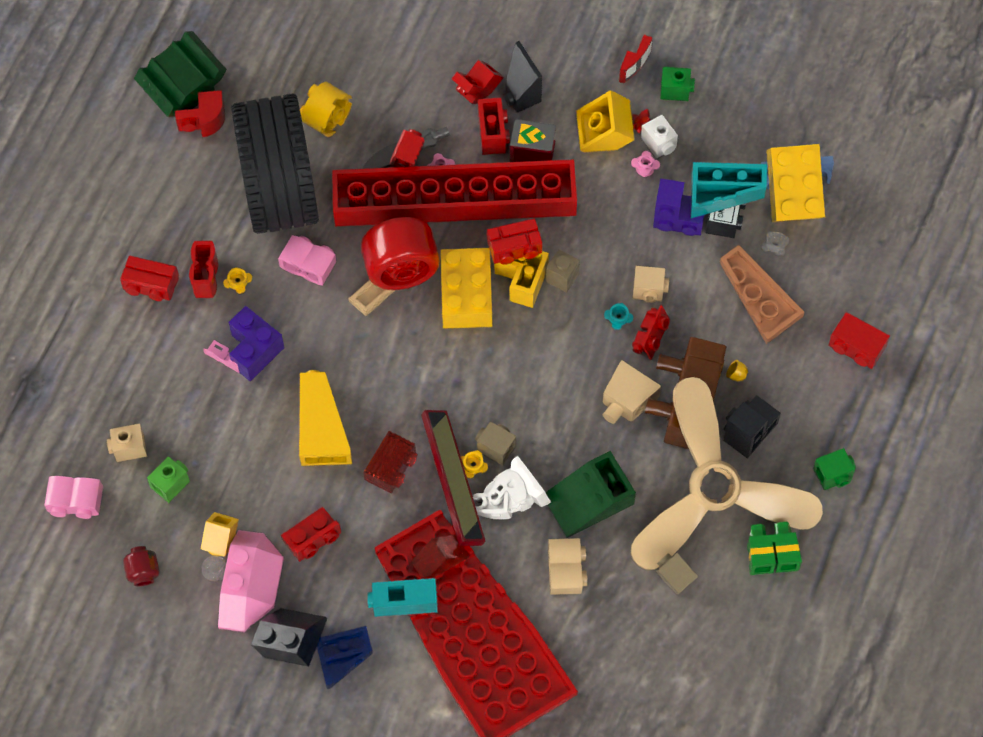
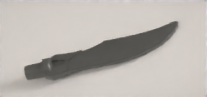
M444 127L439 130L427 129L421 134L425 142L422 149L434 147L439 142V139L450 136L448 128ZM397 143L391 144L375 153L362 169L390 166L389 163Z

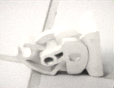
M518 456L512 460L510 469L501 472L486 486L484 493L473 495L476 503L483 502L480 506H475L478 515L490 519H511L513 512H524L531 508L533 503L540 507L551 503L543 488Z

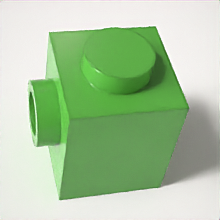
M169 456L147 477L150 488L168 503L190 482L187 467L179 460L173 461Z

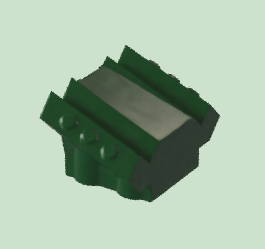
M185 31L180 41H173L165 51L155 58H151L147 67L139 68L134 80L167 117H175V111L194 109L199 105V92L215 91L214 86L222 80L227 69L193 31Z

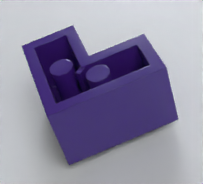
M661 178L655 205L653 228H658L665 232L676 231L689 236H701L704 215L691 218V196L683 195L685 182Z
M245 306L228 322L231 335L240 342L229 353L230 360L238 365L239 373L251 382L284 349L282 334Z

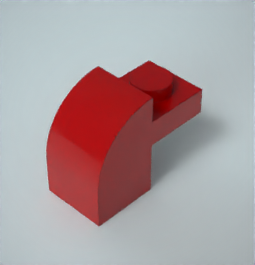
M478 60L468 74L457 71L451 79L458 84L456 90L471 104H477L478 99H485L489 96L504 77L489 63Z
M222 90L199 92V109L175 111L178 131L192 132L201 129L202 137L216 133L225 121Z

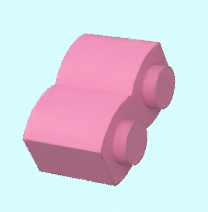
M292 235L278 258L279 267L323 286L336 263V255L328 246L313 245L311 240L305 236L298 237Z
M49 477L44 506L51 515L56 517L76 514L79 518L89 519L91 516L99 515L103 485L100 480L93 478Z

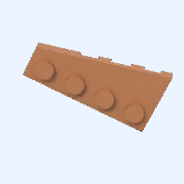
M740 245L720 258L723 270L766 344L804 316V311Z

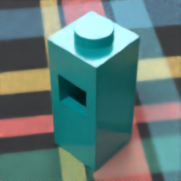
M435 578L372 583V592H367L368 608H373L375 617L438 612Z

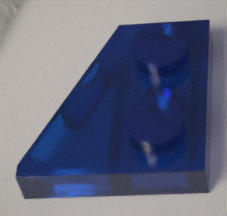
M366 626L320 637L317 650L327 689L336 685L373 654Z

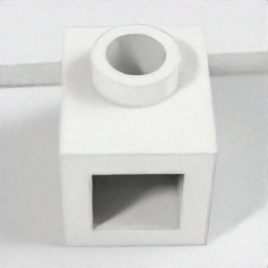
M663 115L642 125L641 139L656 158L662 155H669L675 150L678 135Z

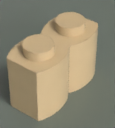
M580 538L549 539L550 595L582 594L583 586H587V571H582L581 562L586 561L585 546L580 545Z

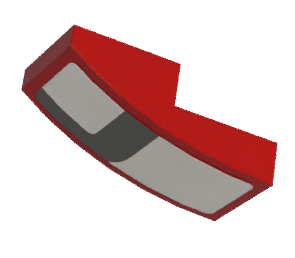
M643 35L637 53L627 51L620 68V83L628 81L644 65L652 49L653 37Z

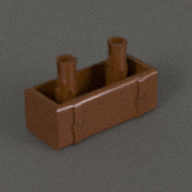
M690 337L685 358L678 359L660 353L656 369L678 374V382L690 377L700 378L709 387L714 402L718 381L725 362L724 357L727 346ZM648 397L645 414L648 413L667 418L668 425L664 443L689 449L679 425L674 403L671 402L670 404Z

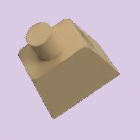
M622 360L604 391L603 403L608 408L603 413V417L612 424H615L620 416L629 421H634L645 411L648 397L654 400L660 397L661 385Z

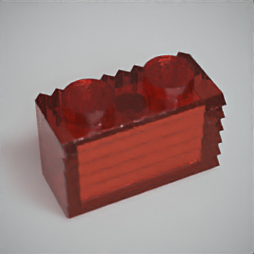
M388 431L363 472L364 480L389 493H393L395 487L399 488L405 479V474L403 473L406 471V468L408 466L412 467L417 459L418 454L416 453L415 443Z

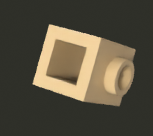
M636 266L633 299L644 300L649 303L662 302L663 292L668 293L669 278H665V268Z
M140 424L110 429L111 439H107L109 454L114 453L117 462L147 457L144 433Z

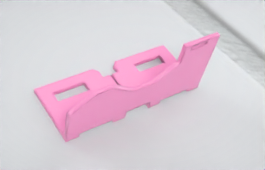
M214 340L208 349H203L204 354L239 373L238 365L230 360L228 355L229 348ZM215 345H218L219 347H221V348H223V349H222V351H221V350L217 349V348L214 347V346H215Z

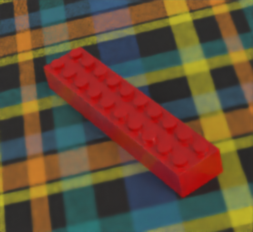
M574 160L332 170L335 227L377 225L380 222L397 217H414L428 223L576 216L577 214Z

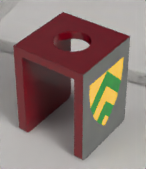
M515 119L510 142V162L553 160L556 125Z

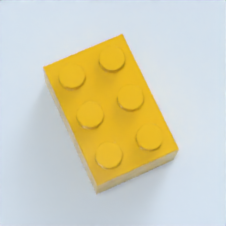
M820 145L775 147L766 150L772 222L824 218Z
M441 249L443 328L492 327L490 249Z

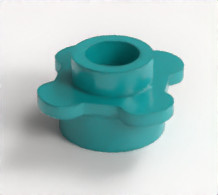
M617 303L610 310L604 312L605 319L612 323V328L615 330H620L624 324L631 323L634 318L633 314L629 313L628 308L623 303Z

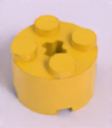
M325 81L320 85L313 84L307 94L309 98L306 104L301 107L300 112L303 123L326 137H331L336 133L333 130L337 124L342 126L347 119L352 107V103L349 102L352 96Z

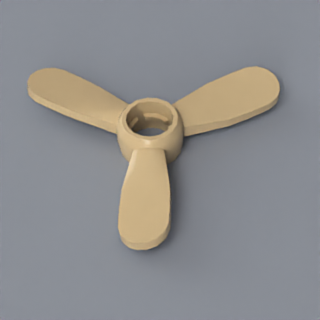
M695 377L685 378L678 382L673 390V403L682 434L697 468L692 472L689 480L690 494L660 513L634 539L631 545L633 561L645 570L659 568L657 563L668 553L671 556L676 553L690 537L708 510L723 511L733 504L776 523L789 522L790 527L796 529H810L816 526L823 514L822 504L818 497L808 491L777 483L743 481L733 466L721 461L719 426L709 387L700 378ZM712 468L715 472L725 475L730 481L728 492L721 498L722 501L717 503V500L708 498L700 491L703 478Z

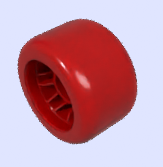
M414 217L388 219L373 226L362 238L361 252L368 278L375 286L381 289L403 290L412 288L430 279L438 270L440 260L431 227L421 219Z

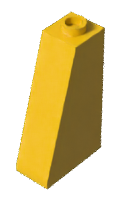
M318 370L300 373L299 457L301 466L352 464L351 449L326 373Z

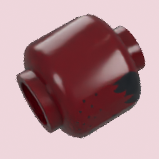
M146 546L130 549L131 553L127 554L123 559L126 579L134 583V586H146L154 583V579L160 574L156 553L146 550Z

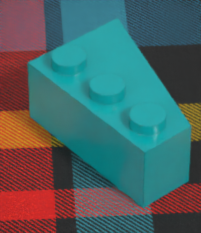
M693 162L691 173V218L763 199L767 189V164Z

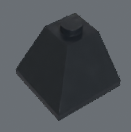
M520 41L516 42L506 79V93H504L508 106H513L516 113L542 102V75Z

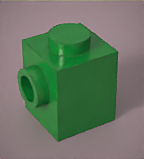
M663 67L660 99L689 101V93L694 92L695 78H691V69Z
M842 448L816 458L813 470L823 489L827 490L835 486L840 488L849 484L853 478L856 464L853 457L847 455L845 449Z

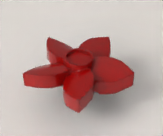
M648 109L643 110L639 115L632 114V120L634 121L633 129L637 133H640L643 124L651 121Z

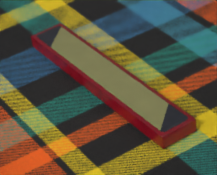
M424 410L421 414L458 544L459 546H482L486 540L448 413L444 410Z

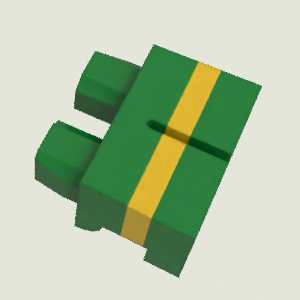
M789 522L776 523L774 525L775 534L766 535L765 525H751L747 544L750 575L773 573L774 569L776 573L799 571L802 563L796 532L792 533Z

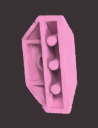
M238 530L230 544L220 592L219 629L245 632L275 606L284 558L264 533Z

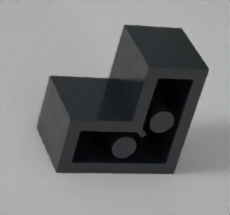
M756 395L751 402L747 400L738 409L734 407L726 416L727 424L723 429L725 431L723 441L748 459L776 427L781 413Z

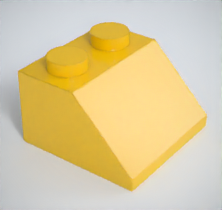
M610 90L576 110L580 151L618 150L634 141L629 99Z

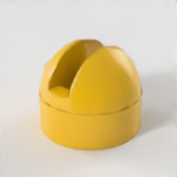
M735 360L728 367L726 376L733 381L740 382L747 377L748 369L744 363Z

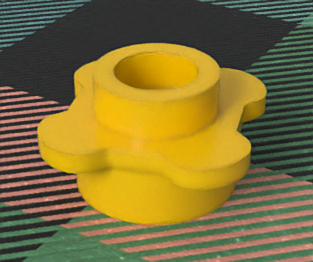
M232 268L227 275V279L223 281L224 287L232 288L238 294H242L246 291V285L252 281V275L246 273L241 268Z
M475 450L467 453L465 456H461L467 478H473L475 474L485 473L488 470V464L484 463L480 451Z

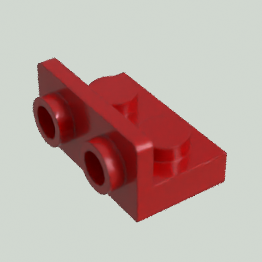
M321 507L283 533L281 539L300 562L303 559L313 557L323 545L335 542L339 534H341L339 522L337 520L334 521L325 508Z

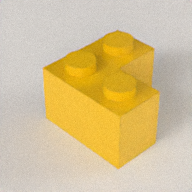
M542 251L535 258H518L507 265L501 263L494 264V274L513 279L510 285L511 302L531 308L534 307L546 275L549 253Z

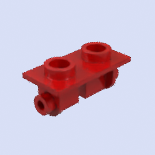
M660 305L659 309L651 308V310L647 311L640 326L643 330H647V332L638 331L632 343L633 352L637 354L645 352L650 360H652L655 352L659 349L662 336L670 324V318L662 305Z

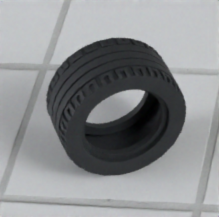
M287 94L283 95V98L279 95L271 97V100L269 98L259 99V102L257 100L247 101V104L244 102L234 103L231 106L232 118L253 232L260 234L268 232L267 230H270V232L280 231L279 228H282V230L292 229L291 226H294V228L304 227V223L306 225L316 224L319 221L297 95Z

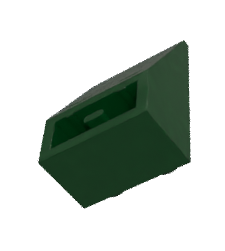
M611 451L588 461L545 492L551 501L548 507L566 538L634 505L636 496L635 490Z

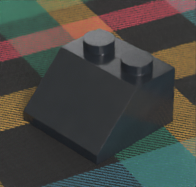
M280 608L260 621L251 645L264 658L309 667L327 618L325 616Z

